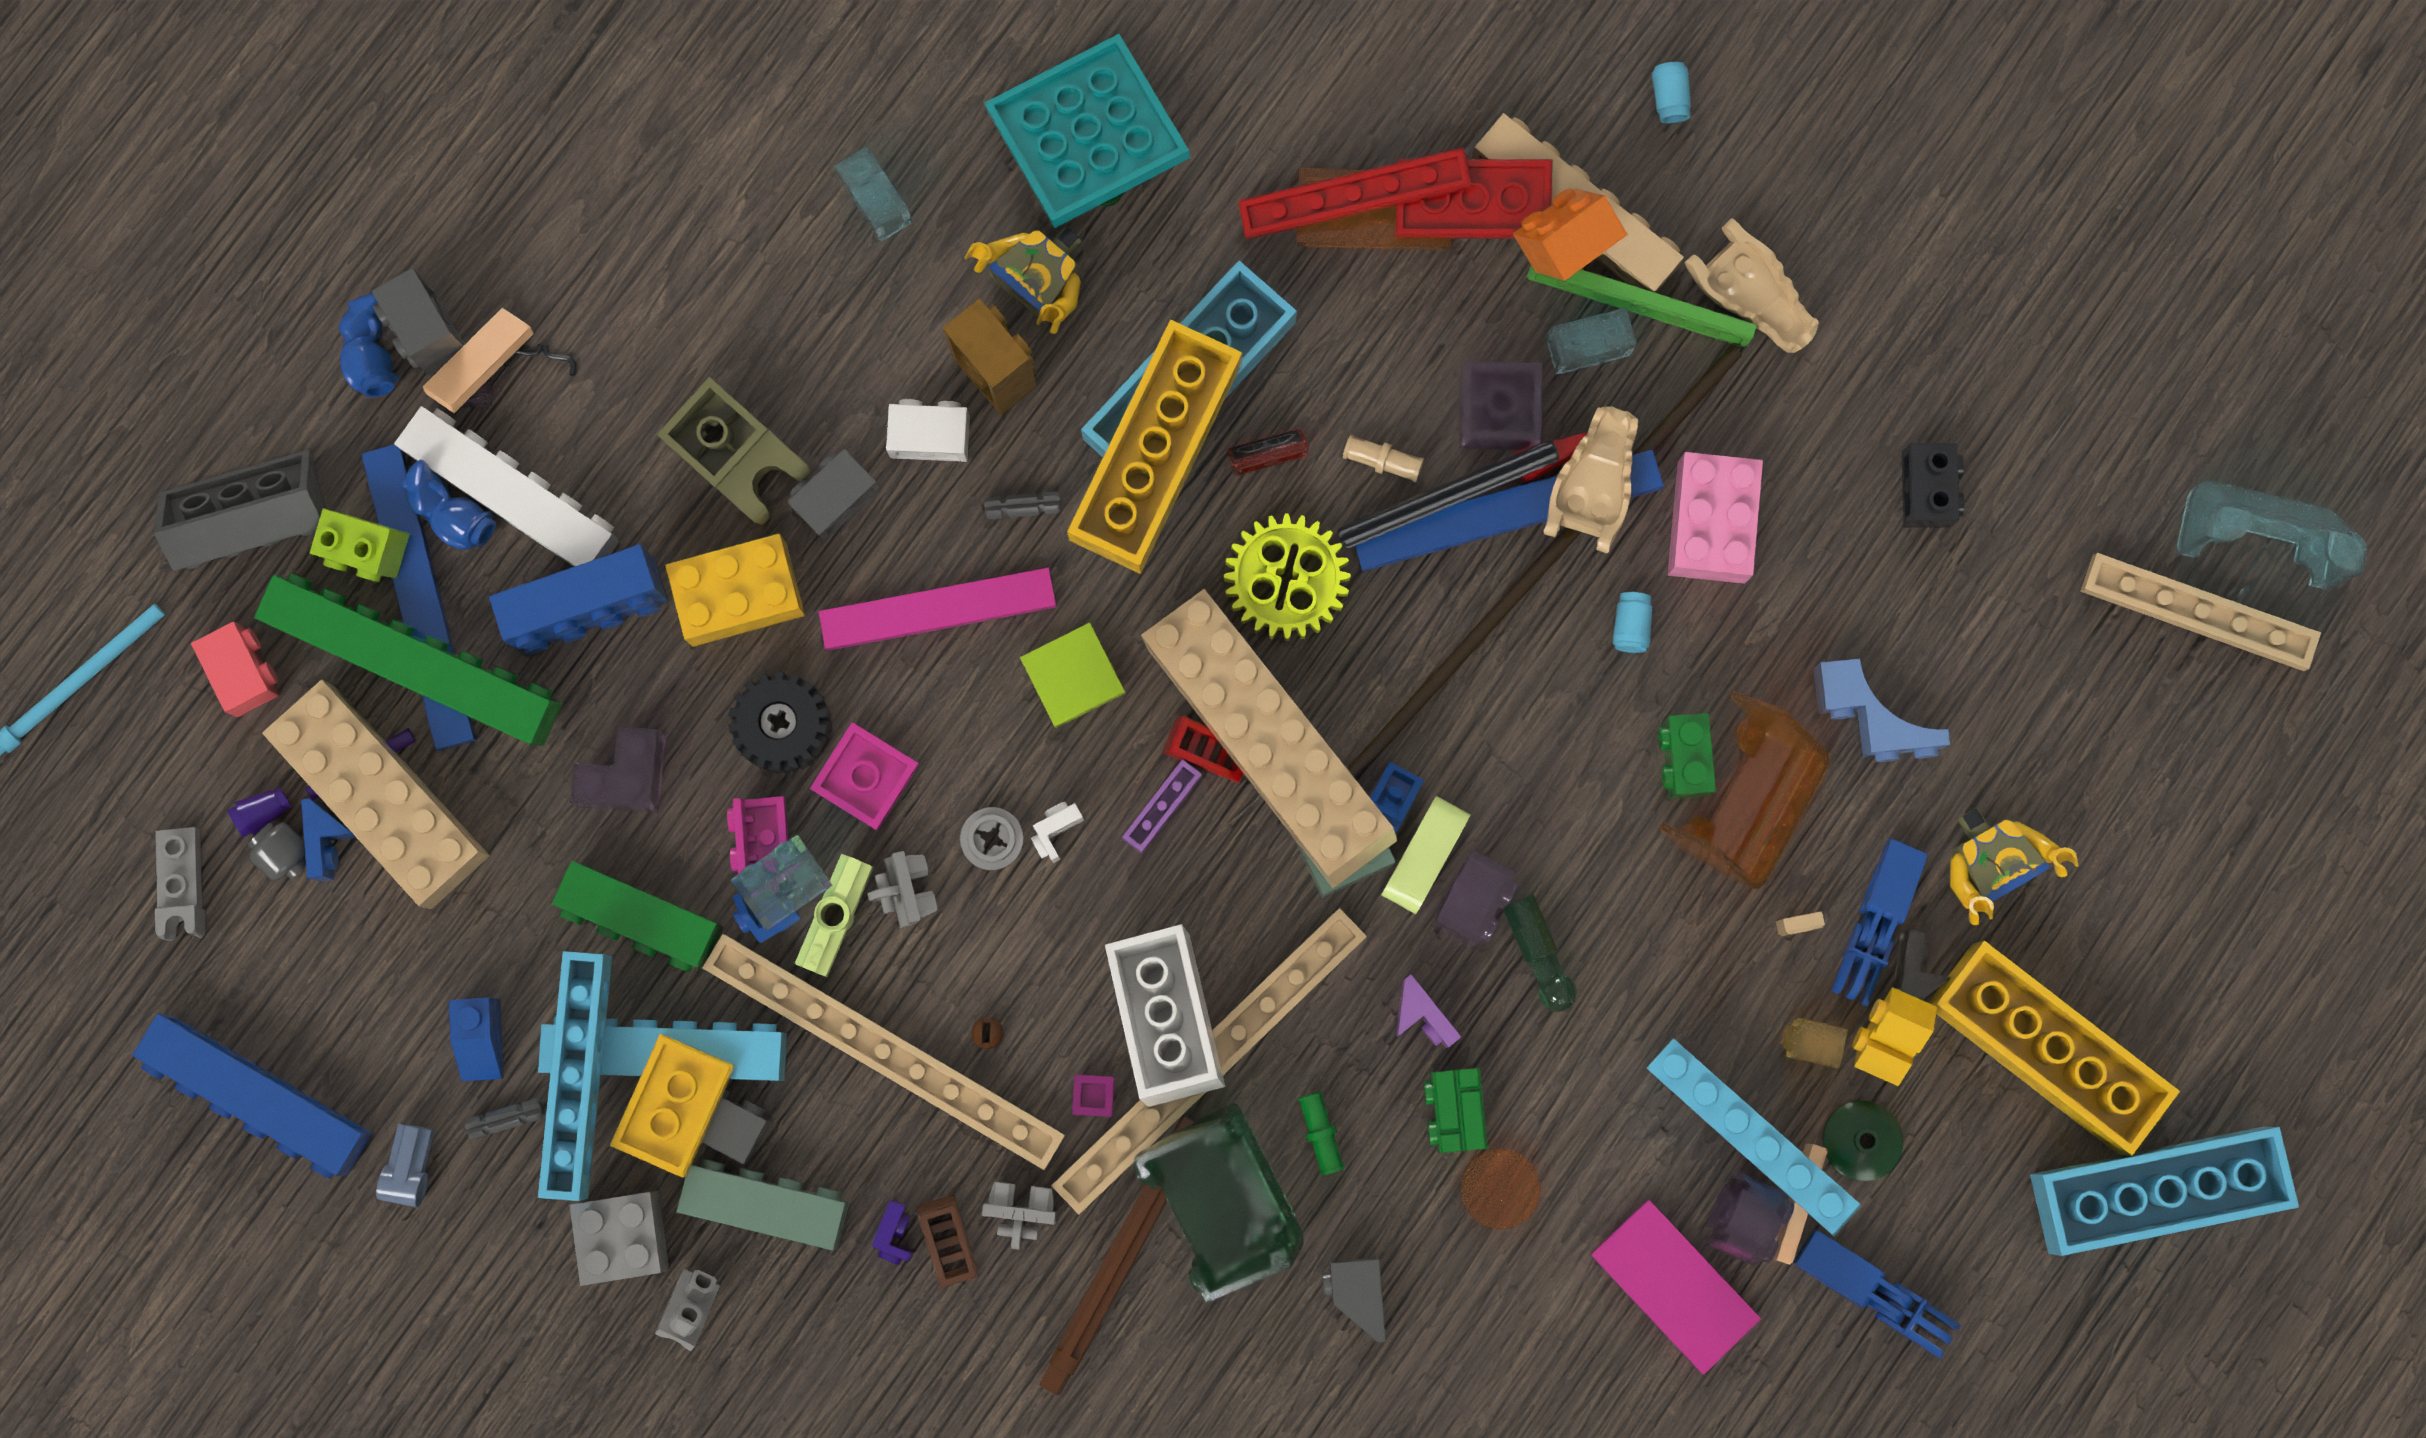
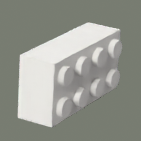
M1183 925L1106 944V953L1139 1099L1146 1106L1150 1107L1225 1087L1191 938Z

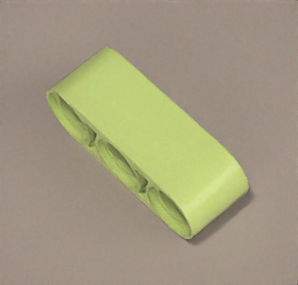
M1435 796L1381 895L1417 914L1471 814Z

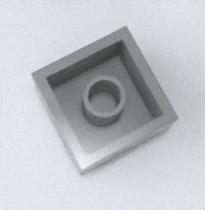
M659 1191L570 1205L580 1286L669 1271Z

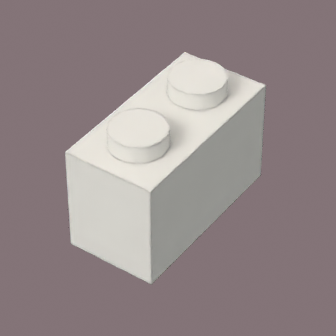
M902 399L899 401V405L889 404L886 451L889 457L893 459L967 462L970 415L967 407H961V403L954 401H940L938 406H922L921 401L913 399Z

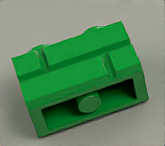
M1480 1068L1431 1072L1430 1081L1423 1082L1425 1104L1433 1105L1434 1121H1427L1429 1145H1437V1153L1488 1149Z

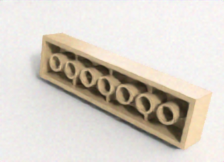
M1205 589L1141 634L1150 654L1332 888L1343 882L1397 841L1393 826Z

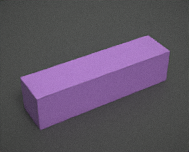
M1182 759L1122 836V839L1143 854L1202 778V774Z

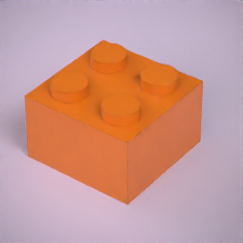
M1572 188L1556 195L1552 200L1554 204L1543 212L1537 211L1527 216L1521 222L1522 227L1513 233L1535 272L1564 281L1628 235L1605 195Z

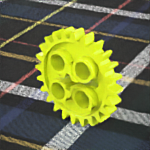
M1285 513L1283 523L1277 525L1276 520L1271 515L1269 516L1268 527L1265 529L1257 521L1254 522V536L1245 531L1241 532V538L1245 543L1244 546L1232 544L1231 550L1238 558H1226L1225 565L1235 570L1234 572L1224 574V581L1234 583V586L1226 590V597H1238V600L1233 603L1231 609L1233 612L1244 609L1246 612L1243 614L1241 622L1245 624L1254 619L1256 621L1254 628L1256 634L1266 626L1269 628V639H1273L1278 630L1283 631L1285 641H1289L1291 631L1297 630L1301 639H1305L1306 627L1310 626L1313 631L1319 633L1321 628L1318 620L1322 619L1331 624L1333 617L1329 609L1342 610L1343 605L1336 599V596H1348L1349 590L1339 585V583L1350 580L1351 574L1340 571L1341 568L1348 564L1349 560L1344 557H1336L1342 550L1343 545L1341 543L1329 545L1333 534L1331 530L1322 536L1318 534L1320 522L1316 521L1310 528L1305 527V516L1301 515L1297 524H1291L1289 514ZM1271 545L1278 546L1283 551L1284 556L1278 562H1269L1263 557V550ZM1297 545L1299 549L1292 572V577L1297 580H1290L1282 610H1277L1275 606L1282 581L1278 575L1285 573L1291 546ZM1314 555L1321 561L1322 566L1318 571L1307 572L1301 567L1300 560L1304 556ZM1265 582L1273 587L1274 594L1269 599L1260 600L1253 595V587L1258 583ZM1298 592H1304L1309 595L1312 604L1307 609L1298 610L1292 606L1290 602L1291 596Z

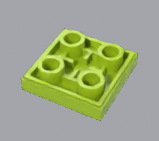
M1090 623L1020 657L1055 728L1125 694Z

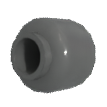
M269 822L247 844L251 848L248 855L250 862L272 881L280 880L285 875L292 880L306 866V860L303 858L305 856L304 839L286 823H278L274 826Z

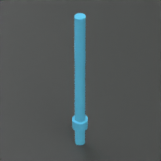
M153 604L10 727L5 725L1 728L0 756L6 751L11 753L23 742L21 738L163 618L165 613L156 604Z

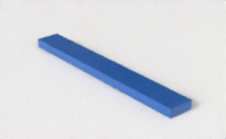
M396 445L361 453L378 523L410 534L397 579L392 578L403 622L415 628L413 635L424 640L427 635L439 638L449 643L448 651L455 653L419 514L411 510L407 501V489L402 487L408 472L405 454ZM422 695L435 750L442 751L477 741L471 717Z
M1653 449L1632 455L1630 475L1631 498L1662 490L1664 485ZM1557 476L1457 503L1356 545L1355 549L1362 572L1546 522L1549 500Z

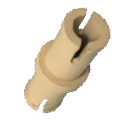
M1352 434L1348 438L1343 453L1344 459H1350L1374 467L1377 473L1383 474L1386 471L1410 479L1413 482H1417L1424 463V458H1418L1394 450L1391 444L1384 443L1382 446L1355 437Z

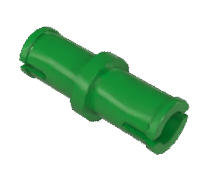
M1318 1091L1301 1096L1297 1100L1300 1103L1308 1130L1305 1133L1306 1140L1312 1143L1320 1169L1319 1173L1323 1176L1343 1170L1345 1166L1342 1163L1334 1134L1338 1133L1336 1126L1331 1125L1322 1097L1323 1093Z

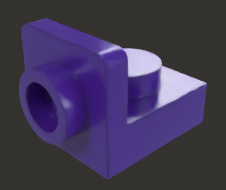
M893 1199L889 1201L871 1247L879 1249L877 1255L879 1258L900 1265L902 1259L910 1261L914 1251L894 1244L893 1241L895 1237L902 1239L911 1216L905 1214L908 1205Z

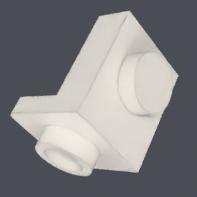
M1066 802L1055 805L1044 812L1047 817L1046 819L1033 825L1037 835L1031 837V840L1041 858L1049 855L1053 863L1060 860L1050 839L1084 821L1075 803L1067 806Z

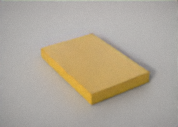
M659 1034L610 1146L682 1178H686L735 1065L669 1036Z

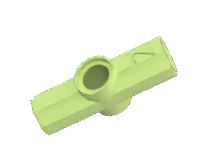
M841 854L824 896L815 907L814 919L795 961L796 965L828 977L845 934L854 922V913L873 871V866ZM832 905H840L844 910V918L836 926H829L825 921V912Z

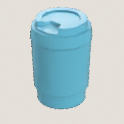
M1667 62L1655 66L1652 72L1656 110L1659 114L1660 122L1669 124L1690 119L1691 96L1688 68L1683 62Z
M1624 592L1620 594L1613 633V645H1615L1616 650L1629 653H1643L1650 647L1652 623L1650 595L1638 592Z

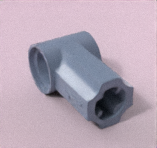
M398 1123L389 1163L384 1166L379 1176L376 1189L378 1200L414 1208L420 1207L428 1184V1174L425 1172L435 1130Z

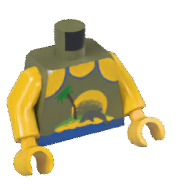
M1064 227L1052 241L1039 230H1035L1030 234L1023 232L988 244L976 242L970 246L964 256L965 260L970 257L979 260L974 267V271L977 273H981L987 264H991L988 267L991 279L1036 316L1037 325H1040L1041 322L1045 325L1051 322L1050 333L1052 334L1057 333L1060 323L1077 307L1081 280L1078 276V265L1069 256L1082 241L1068 227Z
M1978 807L1957 818L1969 839L1952 849L1954 856L1950 861V887L1962 905L1969 909V921L1972 925H1979V915L1977 912L1980 911L1987 913L1989 919L1992 920L1994 914L1993 901L2050 869L2048 863L2053 862L2055 873L2059 877L2067 876V870L2061 865L2062 862L2070 861L2074 866H2079L2074 850L2066 847L2060 848L2042 833L2018 821L2012 822L2007 818L1989 826Z

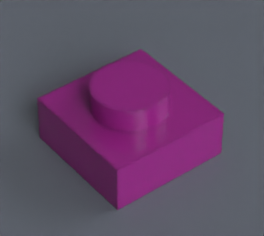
M1074 1075L1072 1115L1113 1117L1115 1077Z

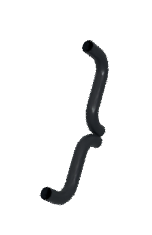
M538 344L535 350L518 349L514 353L536 356L543 349V353L547 358L569 362V375L575 376V360L570 356L550 353L548 345ZM510 358L503 364L504 366H509Z

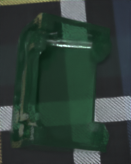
M1232 1103L1214 1111L1138 1152L1135 1156L1134 1168L1139 1181L1143 1185L1148 1184L1152 1189L1161 1187L1195 1254L1192 1260V1269L1188 1272L1189 1279L1193 1288L1197 1292H1201L1206 1303L1292 1267L1304 1244L1301 1228L1244 1113L1237 1104Z

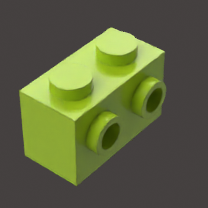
M323 508L310 554L324 558L323 565L346 572L348 566L357 568L356 576L375 582H380L381 576L397 579L410 534L345 513Z

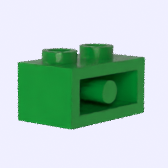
M1709 713L1668 716L1662 722V726L1658 728L1660 750H1665L1666 766H1662L1663 788L1668 789L1669 799L1709 797L1716 792Z

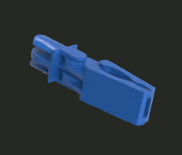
M1888 839L1858 911L1863 914L1860 924L1856 923L1846 948L1841 953L1844 958L1832 986V992L1836 994L1841 992L1852 964L1855 963L1844 992V997L1854 1000L1870 969L1859 998V1003L1868 1007L1882 968L1889 963L1887 960L1895 941L1891 937L1897 925L1903 924L1928 856L1927 853L1894 839Z
M1817 1229L1812 1230L1808 1240L1793 1261V1264L1856 1306L1865 1309L1867 1305L1877 1312L1875 1315L1877 1319L1939 1359L1943 1356L1944 1351L1912 1329L1916 1325L1946 1345L1951 1343L1953 1337L1923 1318V1312H1926L1954 1331H1958L1961 1327V1324L1927 1303L1926 1299L1919 1297L1897 1282L1893 1286L1883 1278L1886 1275L1884 1272ZM1875 1291L1886 1297L1885 1301L1875 1295ZM1914 1300V1301H1915V1304L1913 1305L1912 1309L1909 1311V1309H1910L1911 1306H1912V1305H1910V1304H1911L1912 1301ZM1903 1316H1906V1318H1905L1904 1322L1902 1323V1325L1899 1326V1325L1901 1324V1322H1902V1317H1903Z

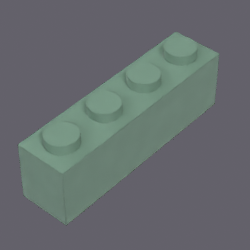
M702 1158L700 1165H691L684 1181L677 1213L820 1248L838 1249L850 1201L840 1199L842 1192L818 1187L817 1193L801 1190L802 1182L779 1177L778 1184L764 1181V1173L746 1168H740L739 1174L724 1171L725 1163Z

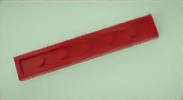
M1463 147L1238 200L1245 238L1250 240L1473 187Z

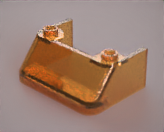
M1733 691L1730 698L1747 714L1736 731L1738 746L1746 755L1710 820L1702 816H1696L1687 822L1682 830L1663 822L1658 829L1684 852L1734 880L1758 889L1771 876L1823 780L1829 765V755L1785 709Z

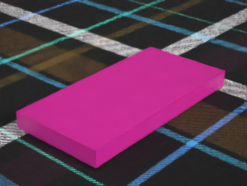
M1649 1199L1638 1207L1590 1254L1703 1375L1761 1320L1753 1309Z

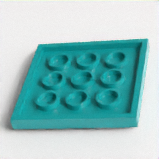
M1120 34L984 103L989 116L1054 228L1191 158L1188 147Z

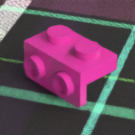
M784 796L747 800L733 798V808L727 809L729 832H735L736 847L730 848L732 871H738V877L743 880L792 876L786 798Z

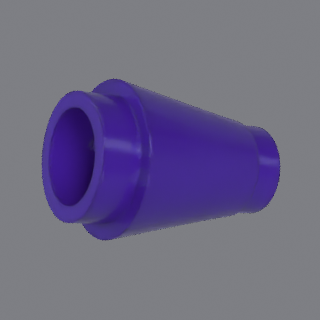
M281 787L275 790L234 802L236 806L227 810L238 832L244 838L251 833L253 836L257 835L269 822L272 823L285 813L286 810L292 808Z

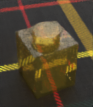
M1802 1018L1793 1019L1792 1026L1787 1025L1783 1033L1782 1048L1787 1049L1785 1058L1829 1069H1840L1848 1029Z

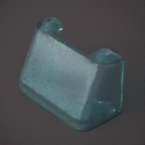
M2210 480L2199 483L2188 494L2176 554L2195 558L2200 555L2202 548L2208 543L2232 542L2241 538L2246 532L2296 543L2294 563L2304 564L2311 574L2309 586L2329 590L2364 572L2367 557V545L2364 539L2336 511L2330 508Z

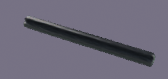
M1546 441L1342 526L1338 529L1339 538L1342 545L1349 549L1556 463L1559 460V453L1553 441Z

